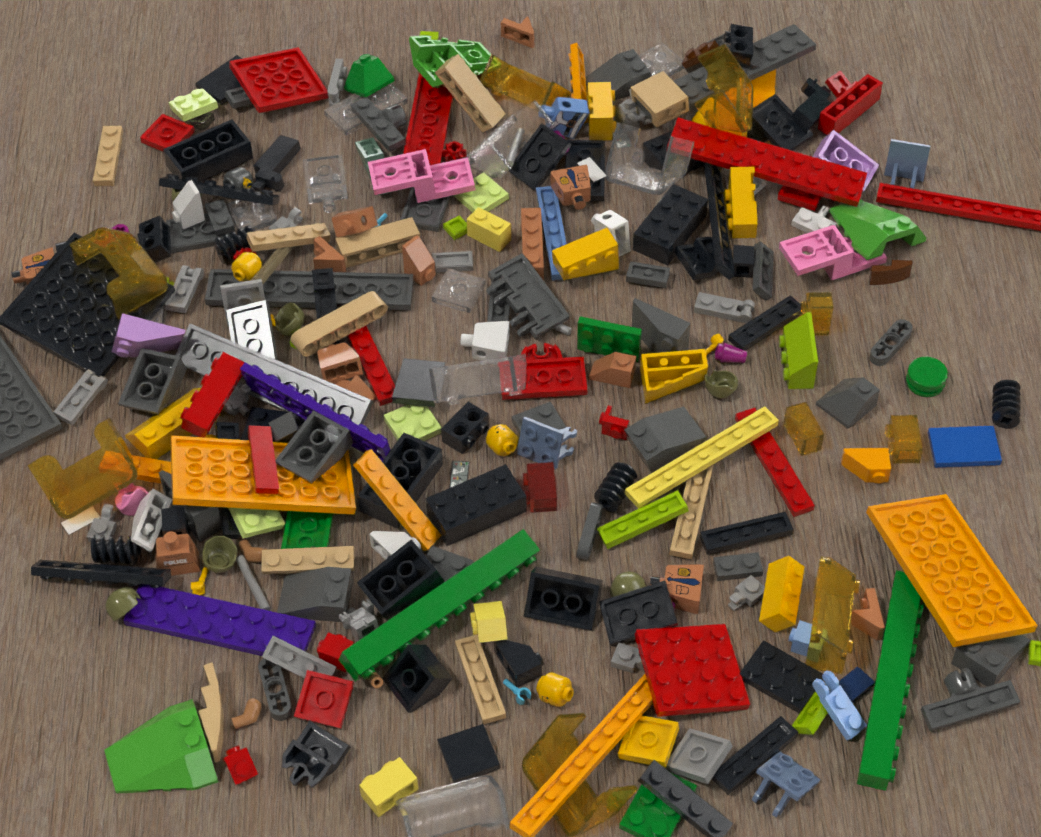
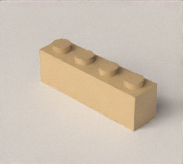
M459 54L448 59L435 72L482 133L493 128L505 115L501 106L494 100Z
M411 217L335 239L337 252L345 258L346 268L402 253V245L416 235L420 237V233Z

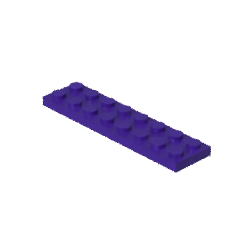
M245 362L240 368L245 382L251 388V391L289 412L292 411L305 421L314 410L350 430L353 440L351 447L362 453L372 449L378 458L383 461L390 452L388 440L383 435L373 434L365 425L355 424L347 415L337 414L329 405L319 404L311 395L301 394L293 385L283 384L278 377L272 374L270 376L265 374L257 365L251 366Z
M149 584L139 585L136 591L140 596V599L136 598L138 604L126 613L123 620L126 626L263 656L272 636L306 652L316 628V622L313 620L165 587L153 588Z

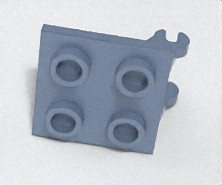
M891 139L884 173L885 176L892 177L890 185L895 184L896 176L911 179L910 188L913 189L915 181L923 182L931 145Z
M524 417L517 454L556 470L559 460L565 456L572 455L574 451L573 447L567 450V445L561 446V444L569 438H575L577 430L574 429L573 432H570L571 427L558 430Z
M779 752L757 769L756 773L764 779L752 797V801L755 803L758 800L760 801L771 782H774L785 790L779 804L772 813L777 818L791 798L798 801L814 788L821 779L816 777L809 769L803 768L793 761L790 756Z

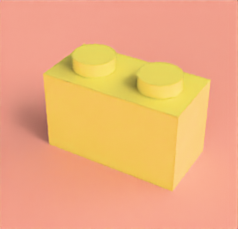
M478 207L467 218V236L501 252L511 241V223Z
M502 601L474 604V612L470 613L473 635H478L479 643L507 640L506 619Z
M399 757L394 761L387 762L374 775L365 777L362 783L359 784L361 797L373 812L380 817L417 791L418 781L414 773Z

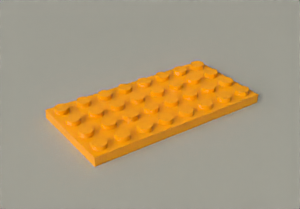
M171 436L172 505L355 514L356 504L349 450H347L341 460L312 484L276 464L279 483L278 494H255L249 440ZM273 442L275 460L288 443Z
M947 494L868 506L866 513L953 647L1035 632L1038 625Z

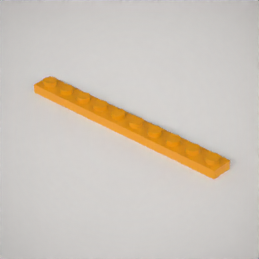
M645 674L510 821V829L523 837H534L653 704Z

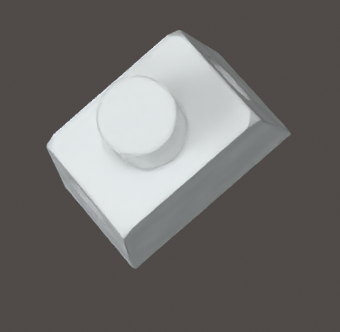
M612 210L602 214H595L592 217L591 222L594 225L595 232L604 228L609 229L618 243L619 257L631 251L629 225L625 218Z
M509 321L476 323L474 334H461V346L472 347V358L495 364H499V361H506L510 335Z

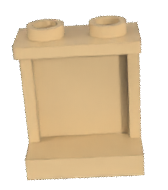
M664 71L631 87L632 101L635 103L638 100L650 112L652 123L656 128L689 111L688 96Z

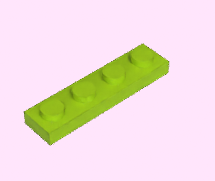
M677 490L598 527L597 531L606 548L609 549L688 512V506Z

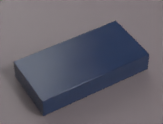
M858 666L839 681V685H841L852 703L870 690L875 683Z

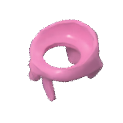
M133 476L128 478L126 488L122 483L114 484L119 493L115 497L116 507L122 514L128 516L135 515L140 501L149 493L142 486L133 485Z

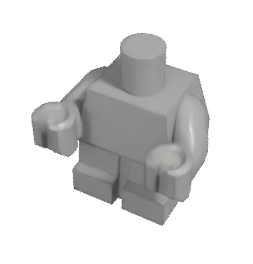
M632 98L626 99L619 104L615 112V121L622 133L640 128L639 121L645 122L647 120V115L643 111L639 115L637 114L635 108L637 105L636 102L632 101Z
M246 383L240 388L236 386L222 410L233 416L239 412L246 416L250 412L246 406L248 393L251 391V388Z
M366 599L367 602H362L364 608L361 607L355 610L352 607L347 610V613L343 612V615L339 614L338 616L344 629H350L356 641H359L379 627L377 619L374 617V604L370 599Z

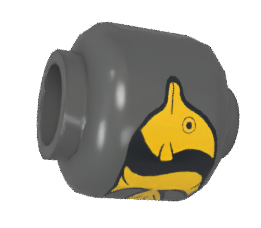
M237 167L224 175L223 184H234L235 188L238 189L251 187L253 177L245 168Z

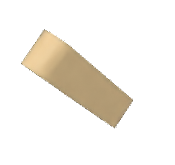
M370 291L297 330L292 334L290 341L302 356L308 357L379 319L387 312L388 306L376 292Z

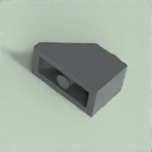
M290 411L269 422L273 442L289 443L305 420Z

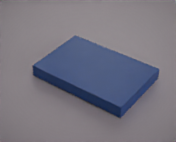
M994 426L928 428L927 433L935 468L1001 465L1002 459Z

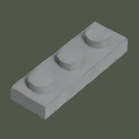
M272 636L262 656L305 678L307 670L333 676L337 669L336 666L275 636Z

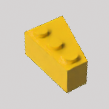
M588 82L589 140H612V133H616V121H613L615 105H612V101H615V90H611V82Z
M730 167L728 189H725L724 193L725 201H728L726 209L727 216H730L728 218L729 230H731L732 238H756L758 223L757 205L754 198V191L756 190L755 184H753L754 167Z
M604 228L552 250L553 264L563 280L619 269L618 243L609 229Z
M705 349L641 354L640 372L645 404L704 381L708 370Z

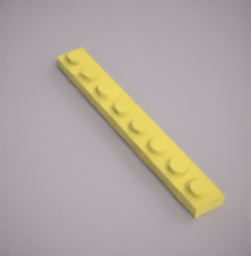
M764 406L625 489V495L639 509L777 427L779 420Z

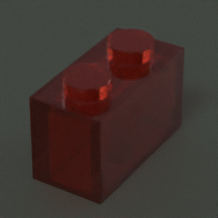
M553 462L527 464V473H523V486H528V491H524L527 504L530 505V513L557 511Z

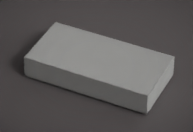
M472 251L432 253L436 273L473 271Z

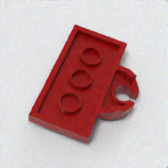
M535 343L529 347H524L520 360L499 361L502 400L587 395L584 356L563 358L561 350L556 344L553 346L544 343L545 355L543 356L536 354L537 345Z

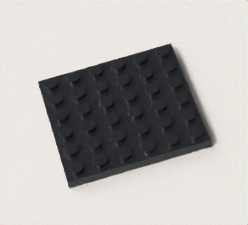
M74 232L2 313L0 325L84 372L90 369L95 372L96 376L104 377L120 358V356L112 352L122 314L151 321L175 292V288L173 285Z

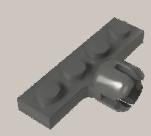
M367 97L350 104L351 111L389 152L406 145L405 138L397 130V128L404 126L407 122L405 120V111L399 104L389 106L382 111L378 110Z
M963 668L961 673L955 670L944 679L950 698L922 706L920 710L929 731H934L1016 706L1020 703V700L1011 680L981 688L977 685L971 670Z

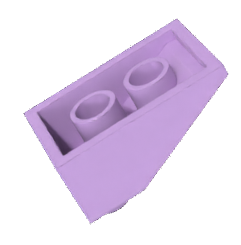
M832 130L821 141L812 156L866 172L867 177L862 193L879 166L878 163L835 130Z
M122 314L112 352L120 357H137L141 348L157 352L176 350L180 346L185 330Z

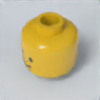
M242 253L231 266L235 279L242 282L250 281L262 268L261 259L255 253Z
M499 424L489 429L486 443L495 454L504 457L515 451L518 445V437L508 426Z
M553 672L542 676L536 687L540 700L556 707L565 705L566 702L572 699L574 694L570 679Z

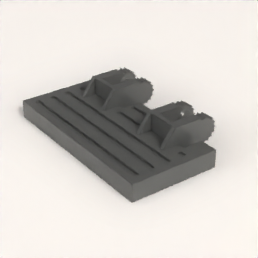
M523 253L489 271L488 277L492 282L500 278L501 280L487 288L486 292L488 295H492L503 288L506 290L496 296L493 302L499 305L507 301L516 314L525 310L509 322L511 326L515 327L528 319L529 323L517 331L519 337L530 332L536 339L569 320L570 315Z

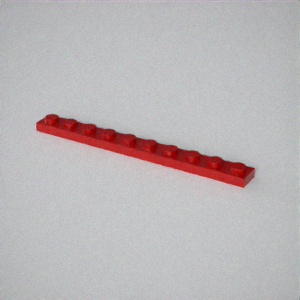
M879 183L876 198L878 203L1041 231V210Z

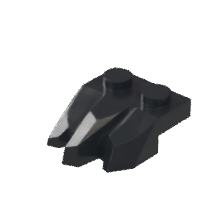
M712 237L696 238L693 244L676 246L674 253L692 280L710 278L718 272L715 267Z
M309 721L298 739H293L283 753L282 767H295L289 778L293 786H297L305 778L309 777L308 784L313 788L338 768L351 747Z

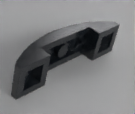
M333 268L312 270L317 319L337 309ZM338 340V341H336V342H334V343H332V344H334V345L340 344V340Z

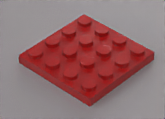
M299 47L230 61V69L258 113L329 98L328 90Z
M725 624L636 630L635 639L657 717L748 710L750 702Z

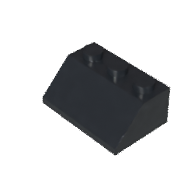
M535 567L530 575L523 617L592 631L599 606L603 580Z

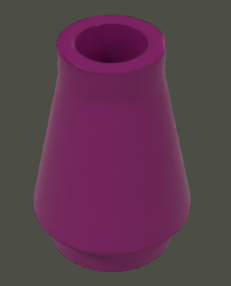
M725 342L717 344L715 360H719V363H745L747 351Z

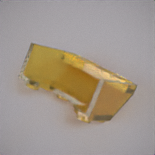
M101 227L70 244L77 265L102 253L120 276L107 285V293L113 301L118 319L121 318L122 314H128L163 294L168 288L165 275L129 232Z
M110 417L99 423L94 430L95 438L101 448L63 470L54 456L44 455L27 465L56 513L63 519H71L130 485L138 476V470L128 446Z

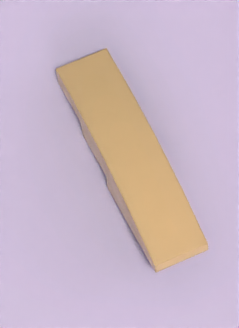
M212 662L203 665L209 685L202 687L201 691L207 708L198 712L216 763L220 761L222 751L224 713L221 692Z

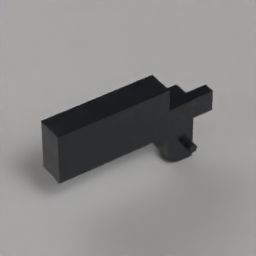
M810 77L801 87V91L809 98L791 115L807 131L819 121L820 112L831 104L827 100L831 90L826 86L821 87L816 83L817 79L812 80Z
M280 135L253 165L256 181L251 187L255 191L261 192L264 187H268L278 192L284 188L285 185L280 172L300 151L299 140Z

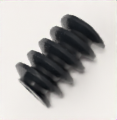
M245 226L244 231L241 228L237 229V234L234 231L230 232L229 236L225 234L222 236V240L219 237L215 238V249L222 263H224L223 256L231 260V253L235 255L241 248L245 249L248 247L251 249L247 241V233L254 232V230L250 226Z
M1001 380L993 386L992 421L1000 428L1012 429L1020 423L1021 387L1017 381Z
M617 462L613 464L611 470H609L607 476L594 493L595 501L603 504L604 510L612 513L616 512L618 506L622 504V499L626 497L625 489L633 485L634 479H637L636 471L625 463Z
M95 534L91 539V556L94 563H100L102 560L103 563L108 564L111 560L113 564H117L119 561L122 564H127L128 561L131 564H136L140 557L141 546L131 541V535L128 536L126 542H124L122 535H119L117 542L113 535H110L108 541H106L105 535H101L99 541H97Z

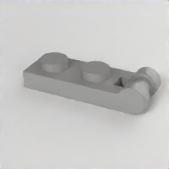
M338 58L335 59L328 86L329 106L334 109L340 107V99L338 97L340 91H343L344 88L343 78L347 77V67H344L343 59Z
M185 265L181 267L173 285L175 292L165 303L166 310L180 313L187 312L200 280L203 279V268L191 269L190 266Z
M699 292L694 312L748 323L751 321V312L754 311L755 303L752 300L740 301Z
M88 369L55 409V416L73 426L100 390L106 387L108 380L103 376H96L95 372Z

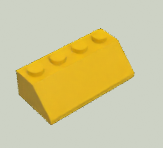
M201 388L192 389L164 408L159 415L155 414L127 433L125 435L126 439L146 458L158 459L171 450V436L190 437L193 435L181 428L182 419H180L184 408H189L192 404L190 400L195 390L200 391Z

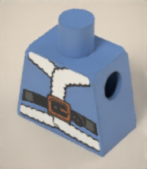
M558 97L551 107L542 105L540 108V116L546 117L548 128L553 131H559L562 135L571 139L576 137L589 115L587 100Z

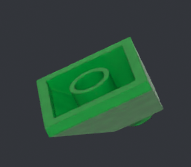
M363 54L358 60L353 62L344 85V90L366 98L391 84L395 79L378 57Z

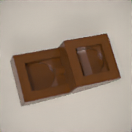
M892 260L891 266L872 265L869 285L891 284L909 278L913 264L912 260Z

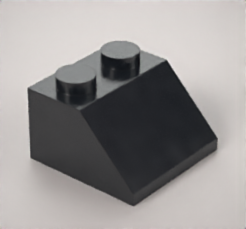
M408 644L382 679L406 711L411 713L438 697L453 678L427 645Z

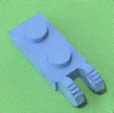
M826 670L822 675L823 681L816 679L812 685L820 698V702L844 738L850 740L867 725L841 685H839L837 677L831 671Z

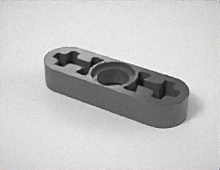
M897 320L872 347L869 357L872 364L876 366L886 365L904 345L912 332V324L909 321ZM887 340H893V341H895L897 344H896V345H888L885 341H887Z
M592 502L577 549L576 557L578 559L589 560L597 528L601 521L603 504Z
M263 658L259 662L258 668L270 714L274 720L284 721L291 716L292 708L282 670L279 665ZM267 666L272 667L274 676L269 677ZM273 684H279L282 687L277 693H271L268 689ZM281 700V704L284 710L282 712H279L276 703V701Z

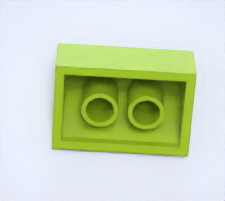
M807 312L784 326L783 335H779V348H783V351H781V364H785L783 380L787 381L788 389H814L818 357L812 314Z

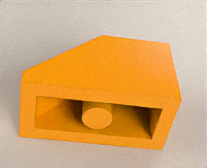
M888 448L843 449L841 465L864 482L883 483L889 481L891 464Z

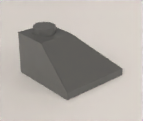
M864 377L843 379L816 401V405L849 429L877 406L880 389Z

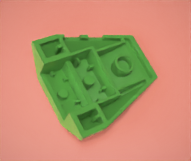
M428 35L410 36L409 38L413 66L435 88L445 86L435 72L448 59L457 54L464 59L467 66L476 76L496 68L500 64L480 42L459 39L458 42H449L448 38L443 37L441 40H433Z
M859 200L857 207L842 204L830 208L829 211L837 224L844 228V235L850 237L854 250L866 260L882 256L886 242L902 238L909 245L913 246L926 242L927 239L910 218L863 200Z
M193 699L169 706L104 750L116 793L148 792V790L155 789L171 791V789L179 788L196 790L218 782Z

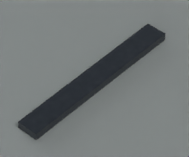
M705 162L704 169L715 267L717 271L730 280L734 277V266L722 170L716 165Z

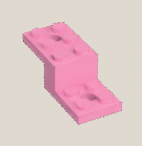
M426 149L368 162L375 195L414 187L417 202L420 203L476 190L468 157L430 166ZM389 173H395L394 175L387 176Z
M835 225L779 243V249L797 276L824 268L830 279L835 280L871 268L872 265L886 263L887 259L884 252L882 256L869 260L855 253L850 237H843ZM806 251V252L812 253V254L806 255V254H803L802 252Z

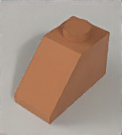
M416 235L402 245L404 274H414V281L420 286L432 280L436 275L435 261L421 238Z
M614 352L594 361L589 380L630 388L635 375L636 356Z

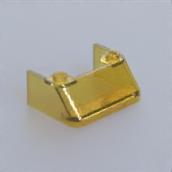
M723 44L699 55V61L708 72L707 86L715 92L695 102V106L702 114L706 125L715 129L741 133L751 130L753 85L726 44Z
M492 54L479 80L483 85L492 89V94L501 97L503 94L538 110L539 115L542 105L551 107L556 98H570L572 93L553 81H546L521 70Z
M820 556L813 591L815 600L805 664L818 671L825 672L827 670L832 673L842 674L847 653L852 654L854 640L849 639L853 598L854 593L858 594L860 580L856 579V574L831 557Z
M584 713L559 714L524 756L522 769L536 792L578 748L579 742L573 732L586 718ZM584 780L553 817L566 835H581L615 816L638 788L636 785L613 787L597 797L588 782Z

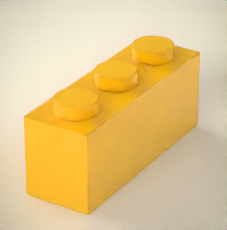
M789 555L768 565L759 622L773 632L796 625L805 567Z

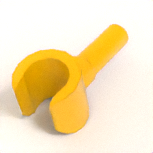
M715 334L711 337L712 345L705 350L706 356L716 349L718 343L723 344L724 339L720 334Z
M206 567L203 568L199 581L191 582L192 594H205V578L208 573Z

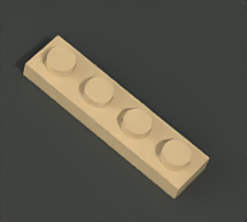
M103 126L93 177L94 186H114L123 136L122 126Z
M325 223L249 232L247 233V241L253 252L314 244L313 240L318 236L322 237L326 242H330L331 235Z
M354 546L262 550V574L300 573L324 567L351 568V571H354Z
M478 635L455 640V647L483 725L505 719L506 712L481 643H479Z

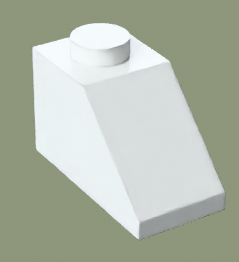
M188 181L173 201V219L176 223L179 222L183 229L205 221L200 193L193 181Z
M372 531L369 534L371 547L385 560L411 539L419 549L421 548L418 540L414 537L411 538L405 532Z

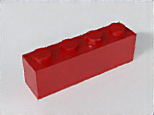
M869 74L865 75L820 112L818 130L827 135L832 130L839 134L880 100L883 82Z
M225 352L221 354L220 358L216 357L210 367L212 369L211 373L204 375L200 383L202 386L200 391L195 390L190 400L192 404L189 408L185 407L181 413L182 429L198 437L205 438L243 376L240 368L245 362Z

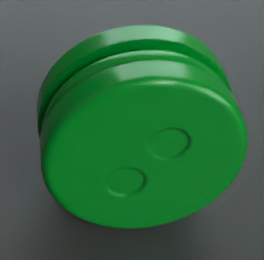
M924 356L916 358L909 364L906 384L916 395L922 397L936 396L945 388L948 377L947 368L940 360L933 357Z

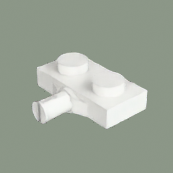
M822 206L818 213L811 212L802 207L792 220V226L807 233L831 225H835L837 228V223L825 218L830 211L826 206Z

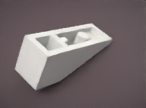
M152 489L140 501L133 520L132 542L150 552L153 550L162 527L161 509L169 508L172 499Z

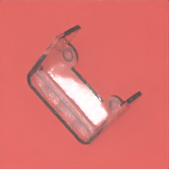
M534 100L504 119L467 156L470 167L481 173L484 172L493 179L496 177L498 179L502 178L512 168L506 160L517 130L519 128L524 130L518 154L541 123L550 128L554 125V122Z
M617 122L605 168V178L607 181L646 193L661 195L685 176L694 142L671 136L661 171L643 166L645 153L641 148L636 147L641 128Z
M526 354L429 369L434 403L447 401V405L460 403V399L502 392H509V396L522 394V390L526 389Z
M491 775L453 783L406 796L396 801L405 837H437L476 825L486 827L487 830L498 829L501 827V824L506 829L510 828L502 788Z

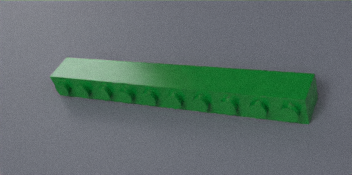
M522 529L341 653L338 660L355 682L361 678L364 680L368 679L376 672L375 668L380 665L382 667L387 666L394 660L393 656L398 652L402 653L408 644L413 643L417 639L420 642L431 634L430 630L435 627L440 629L447 624L450 616L453 614L456 617L467 609L466 605L471 602L474 604L478 603L485 597V592L488 590L493 592L503 584L501 581L505 578L511 580L520 572L519 569L521 567H530L537 561L536 556L540 549L527 532Z
M896 570L891 590L857 778L858 785L886 791L889 782H894L896 768L892 767V761H897L900 747L895 746L896 739H901L903 725H899L900 718L904 719L907 707L902 702L903 698H908L910 684L906 683L907 677L911 678L914 665L909 663L910 657H915L917 644L913 643V638H918L920 624H916L917 618L921 619L923 605L919 604L922 598L905 572Z

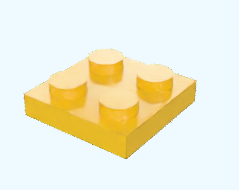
M641 716L624 735L618 751L619 759L648 765L655 760L666 768L680 728L679 722Z

